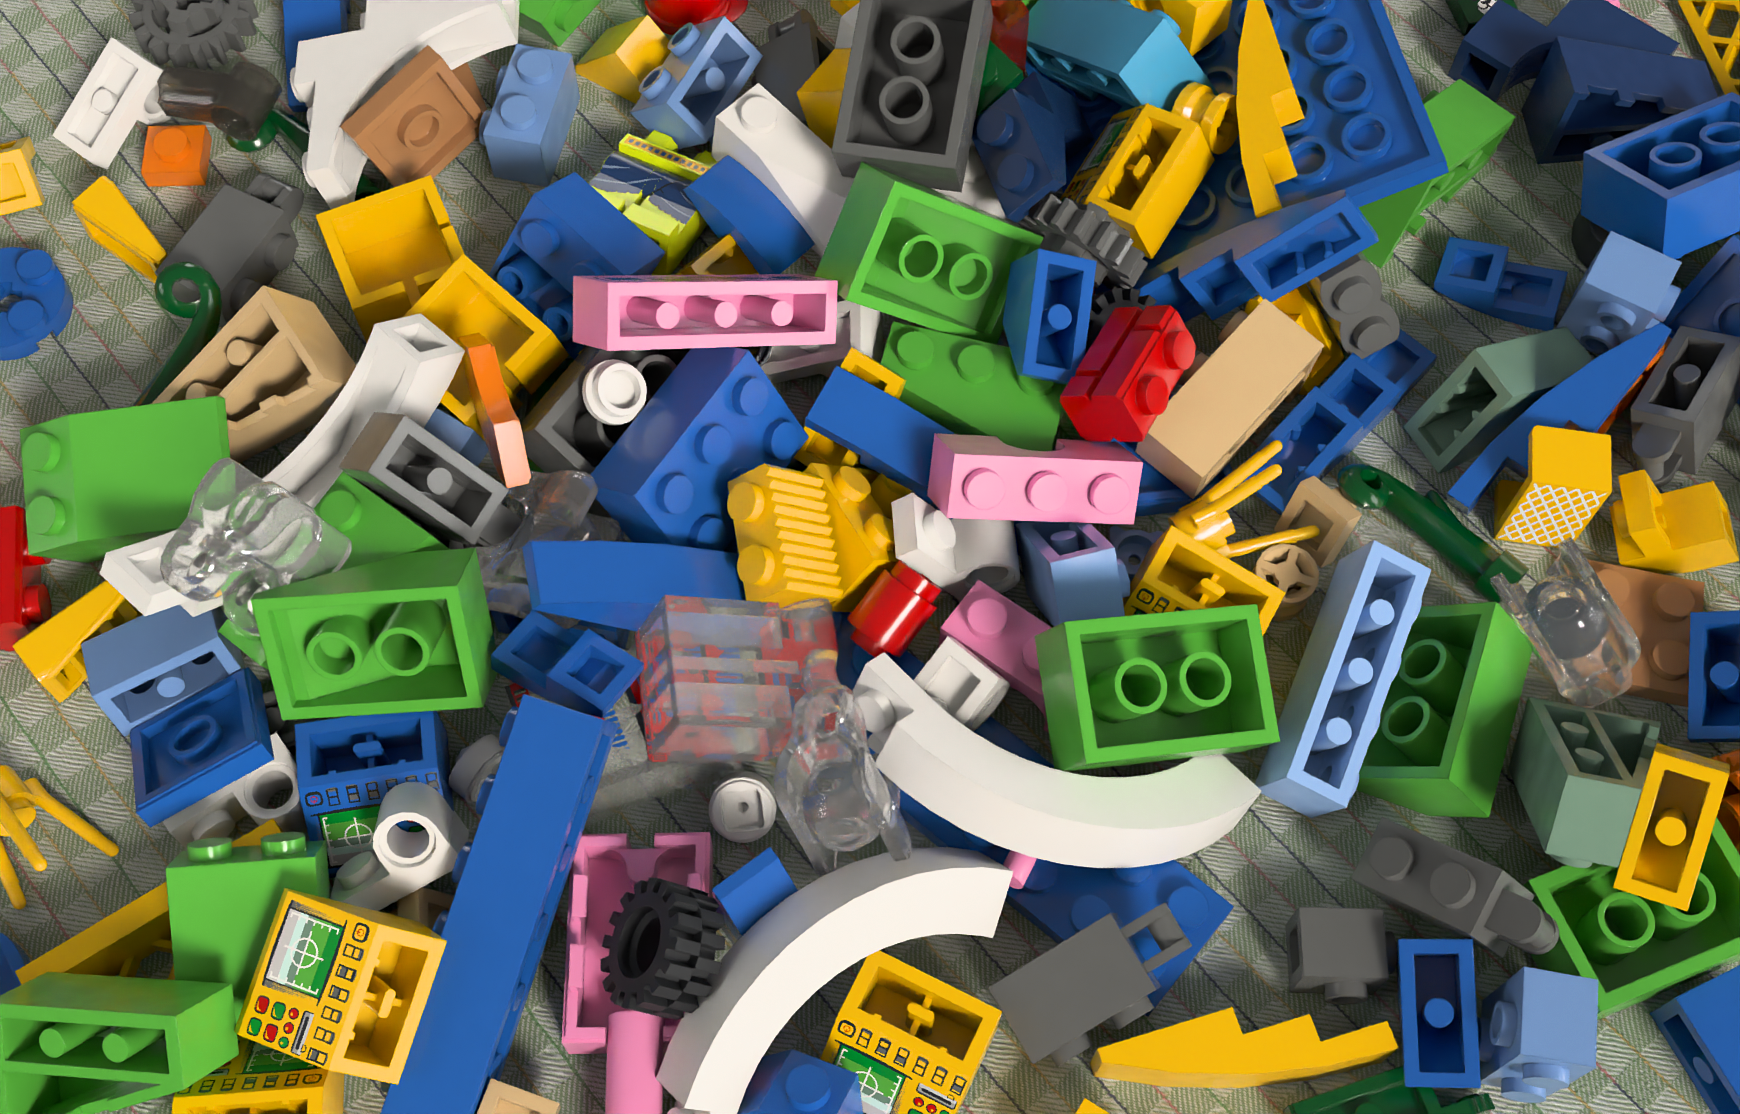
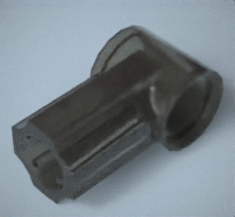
M250 62L236 63L230 73L183 66L178 68L166 67L157 81L159 87L157 103L166 116L210 122L225 134L242 141H252L257 137L282 93L279 81L270 72Z

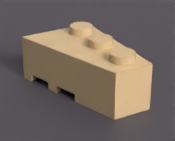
M263 285L152 404L211 396L225 398L231 467L319 422L338 398L351 377L356 364L314 302Z
M1266 298L1250 315L1240 310L1233 316L1218 336V340L1223 344L1209 358L1203 353L1198 354L1194 358L1192 365L1184 370L1178 380L1182 387L1168 401L1166 410L1157 416L1143 442H1138L1135 452L1192 499L1237 456L1240 451L1239 448L1254 432L1259 434L1271 421L1269 415L1283 400L1289 404L1300 393L1324 347L1323 343Z

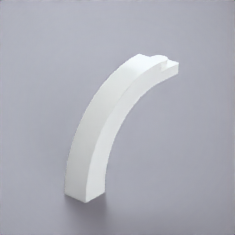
M421 313L374 324L363 354L338 398L309 435L286 459L249 490L208 516L164 535L107 552L100 575L144 616L180 604L192 617H195L249 592L269 565L235 544L230 538L234 537L272 563L343 472L339 465L373 413L403 414L424 428L450 385L465 350Z
M885 652L865 664L845 705L858 718L862 726L872 732L884 744L874 765L901 790L933 813L962 830L1000 847L1029 857L1060 864L1091 868H1133L1161 864L1188 856L1213 844L1233 830L1262 792L1222 754L1193 757L1189 761L1171 769L1133 777H1096L1074 774L1026 760L989 742L953 718Z
M951 847L911 848L886 852L850 863L816 879L787 897L760 918L729 949L720 960L722 964L719 974L710 973L708 975L707 981L713 987L708 996L696 995L699 1007L692 1013H684V1018L681 1019L668 1045L656 1078L676 1099L674 1108L670 1109L667 1114H737L746 1088L761 1058L775 1036L791 1016L819 988L860 959L885 947L909 939L930 935L967 934L993 938L1014 871L974 850Z

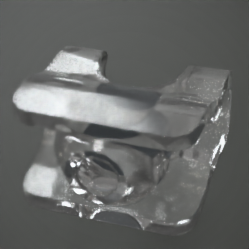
M227 457L213 464L194 492L187 518L168 542L161 555L160 571L167 585L191 600L202 602L223 595L224 613L228 619L248 633L260 636L255 615L252 612L250 599L257 592L339 571L351 553L352 541L318 517L315 510L273 481L265 482L235 460ZM208 551L203 567L195 575L189 576L193 561L201 553Z
M560 470L552 473L530 471L531 479H529L528 484L508 488L509 491L501 504L518 515L522 521L519 528L512 536L499 544L490 547H467L476 548L488 610L513 614L523 619L532 611L522 549L529 542H623L625 535L618 521L588 513L599 489L594 478L586 472ZM537 611L564 629H569L580 621L579 619Z
M1569 537L1558 543L1559 554L1555 562L1547 569V578L1538 582L1528 593L1521 583L1509 584L1502 572L1490 578V582L1558 692L1563 697L1569 698L1574 706L1592 709L1626 692L1632 686L1631 669L1640 658L1641 646L1633 628L1575 541Z
M841 684L812 690L795 703L792 713L790 739L778 757L774 775V792L777 804L819 876H824L836 870L838 851H856L870 844L879 834L895 862L910 859L911 856L910 830L900 812V788L877 768L875 762L879 754H870L864 713L853 691L846 685ZM838 712L836 714L835 730L828 733L815 732L818 722L823 717Z

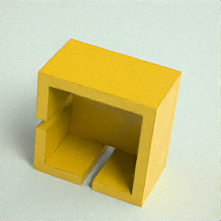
M431 175L315 215L366 344L374 324L402 318L456 260L464 254Z
M464 254L403 316L421 313L457 344V337L480 333L487 338L495 347L503 383L514 412L523 404L516 394L524 388L532 395L569 356L552 330ZM461 359L440 404L458 421L473 429L485 441Z

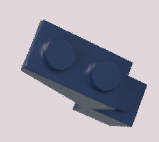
M1497 0L1462 39L1447 76L1455 81L1458 79L1463 80L1496 103L1513 86L1523 81L1537 78L1556 36L1667 55H1674L1680 43L1606 0H1570L1547 27L1504 1Z
M1035 71L1015 89H1009L975 119L972 140L1006 218L1017 223L1029 214V209L1050 191L1057 192L1066 184L1065 163L1094 140L1093 134L1075 97Z

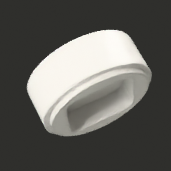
M489 734L480 738L474 744L462 749L456 758V764L450 774L448 783L450 788L467 802H477L479 791L487 776L491 773L495 775L497 773L505 747L499 745V739L495 735Z
M748 771L734 772L721 779L715 786L709 802V817L715 830L724 838L738 843H748L763 837L771 829L777 812V797L771 784L762 776Z

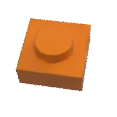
M206 125L148 126L141 174L148 187L206 186L212 138Z

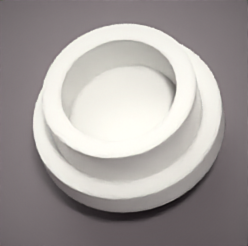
M616 359L603 361L592 367L583 381L582 396L585 406L590 414L602 423L621 425L630 422L639 415L646 402L647 387L643 376L636 368L625 361Z

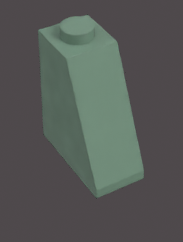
M1567 327L1475 348L1403 427L1437 473L1446 472L1480 455L1499 434L1540 397L1593 359Z

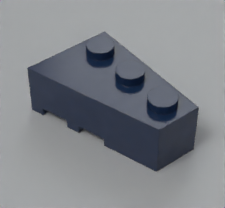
M1556 36L1521 112L1537 164L1583 161L1584 152L1716 99L1718 96L1705 61Z

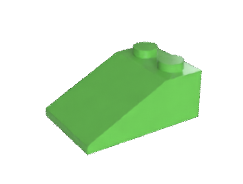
M861 162L814 277L837 280V294L847 301L943 333L997 345L1004 329L1003 316L1010 263L1038 249L1044 237L917 182Z
M211 396L70 414L20 429L28 552L32 556L83 563L102 560L107 552L185 527L234 500L225 398Z
M476 548L409 552L257 592L250 599L282 720L483 708L497 676V672L491 669V654L496 650V644Z

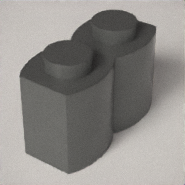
M1362 251L1306 282L1326 323L1349 355L1355 353L1361 359H1364L1398 339L1400 325L1397 314L1383 296L1380 277Z

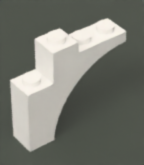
M367 0L366 12L360 15L361 30L298 42L296 66L290 71V83L296 99L301 103L305 102L308 107L307 123L310 135L308 152H304L302 156V168L308 184L312 188L318 189L330 209L355 201L357 185L368 159L340 126L427 45L436 51L449 68L453 70L488 52L518 44L519 0Z

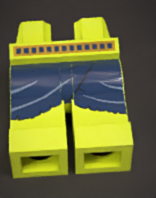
M653 130L644 139L627 133L619 142V151H614L607 157L599 173L588 184L654 242H659V247L665 251V254L652 275H671L702 234L706 225H708L683 189L715 165L717 161L711 156V152L706 150L703 153H698L694 159L678 154V145L674 142L673 138L656 130Z

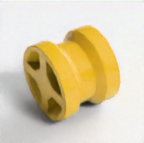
M1197 82L1188 84L1180 92L1171 113L1199 123L1212 153L1222 154L1233 145L1239 134L1236 109L1237 96L1226 92L1216 96L1211 87Z

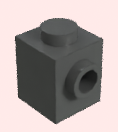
M1299 906L1285 925L1289 993L1325 994V1001L1327 1003L1338 1005L1359 1004L1368 1001V995H1373L1389 979V974L1395 972L1397 964L1396 939L1393 932L1385 931L1383 909Z

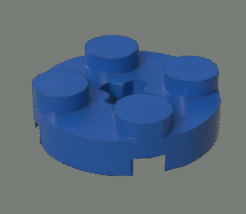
M23 247L0 248V301L11 295L21 298L19 302L10 303L8 311L0 312V361L21 359L39 351L40 348L36 343L45 339L51 331L57 337L66 327L73 309L71 288L49 254L43 250Z

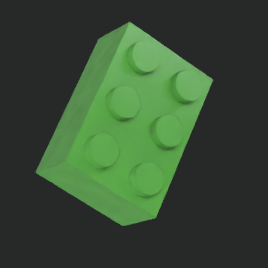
M1257 604L1066 621L1034 636L1054 769L1069 772L1234 753L1280 742Z
M1717 817L1688 911L1613 888L1619 866L1617 868L1593 863L1588 868H1577L1565 865L1530 879L1523 885L1535 895L1532 902L1554 918L1559 927L1558 941L1550 951L1540 955L1531 954L1538 969L1597 979V1020L1740 960V855Z

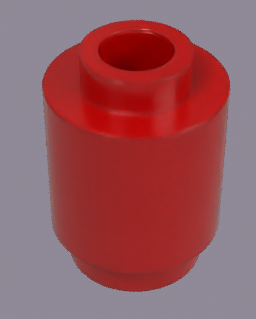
M898 560L891 571L886 568L883 569L847 618L856 627L850 638L875 658L884 652L886 654L889 652L900 658L938 608L933 602L942 589L929 578L909 567L902 560Z

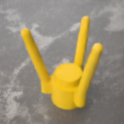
M1279 440L1269 443L1198 499L1179 508L1178 513L1168 517L1170 526L1172 525L1228 559L1266 550L1278 544H1292L1297 541L1318 536L1320 531L1316 525H1310L1227 544L1226 537L1235 533L1234 525L1227 510L1281 474V466L1273 464L1243 482L1281 451L1282 443Z
M0 765V836H10L36 871L45 870L48 863L26 830L36 817L35 806H40L106 855L114 857L118 854L119 847L51 796L37 778L22 781L12 767ZM0 838V880L12 906L17 910H21L27 904L26 898Z

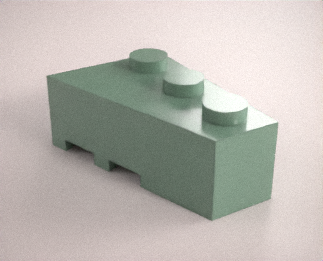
M1528 697L1508 770L1546 854H1549L1552 858L1565 865L1577 868H1588L1593 863L1618 868L1662 722Z

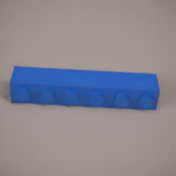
M523 694L519 707L513 706L508 711L499 735V745L505 747L497 773L496 775L491 773L487 776L478 794L476 813L482 815L473 843L468 841L464 844L453 868L452 880L458 884L450 911L444 910L437 918L432 931L444 938L447 943L399 1083L396 1085L381 1081V1091L386 1092L387 1095L380 1114H477L491 1078L500 1081L619 724Z

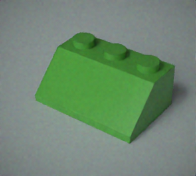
M1497 602L1421 606L1404 645L1400 668L1391 682L1380 713L1379 727L1369 743L1359 771L1357 791L1427 816L1489 818L1534 642Z

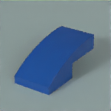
M729 155L722 158L683 189L719 239L730 233L759 274H781L815 245L802 225L774 193L748 169Z
M1449 237L1434 281V290L1486 315L1543 331L1553 330L1566 288L1567 271L1508 262V246Z
M532 610L491 654V669L512 682L561 706L600 718L607 714L644 669L643 662L592 630L587 629L579 638L536 610Z

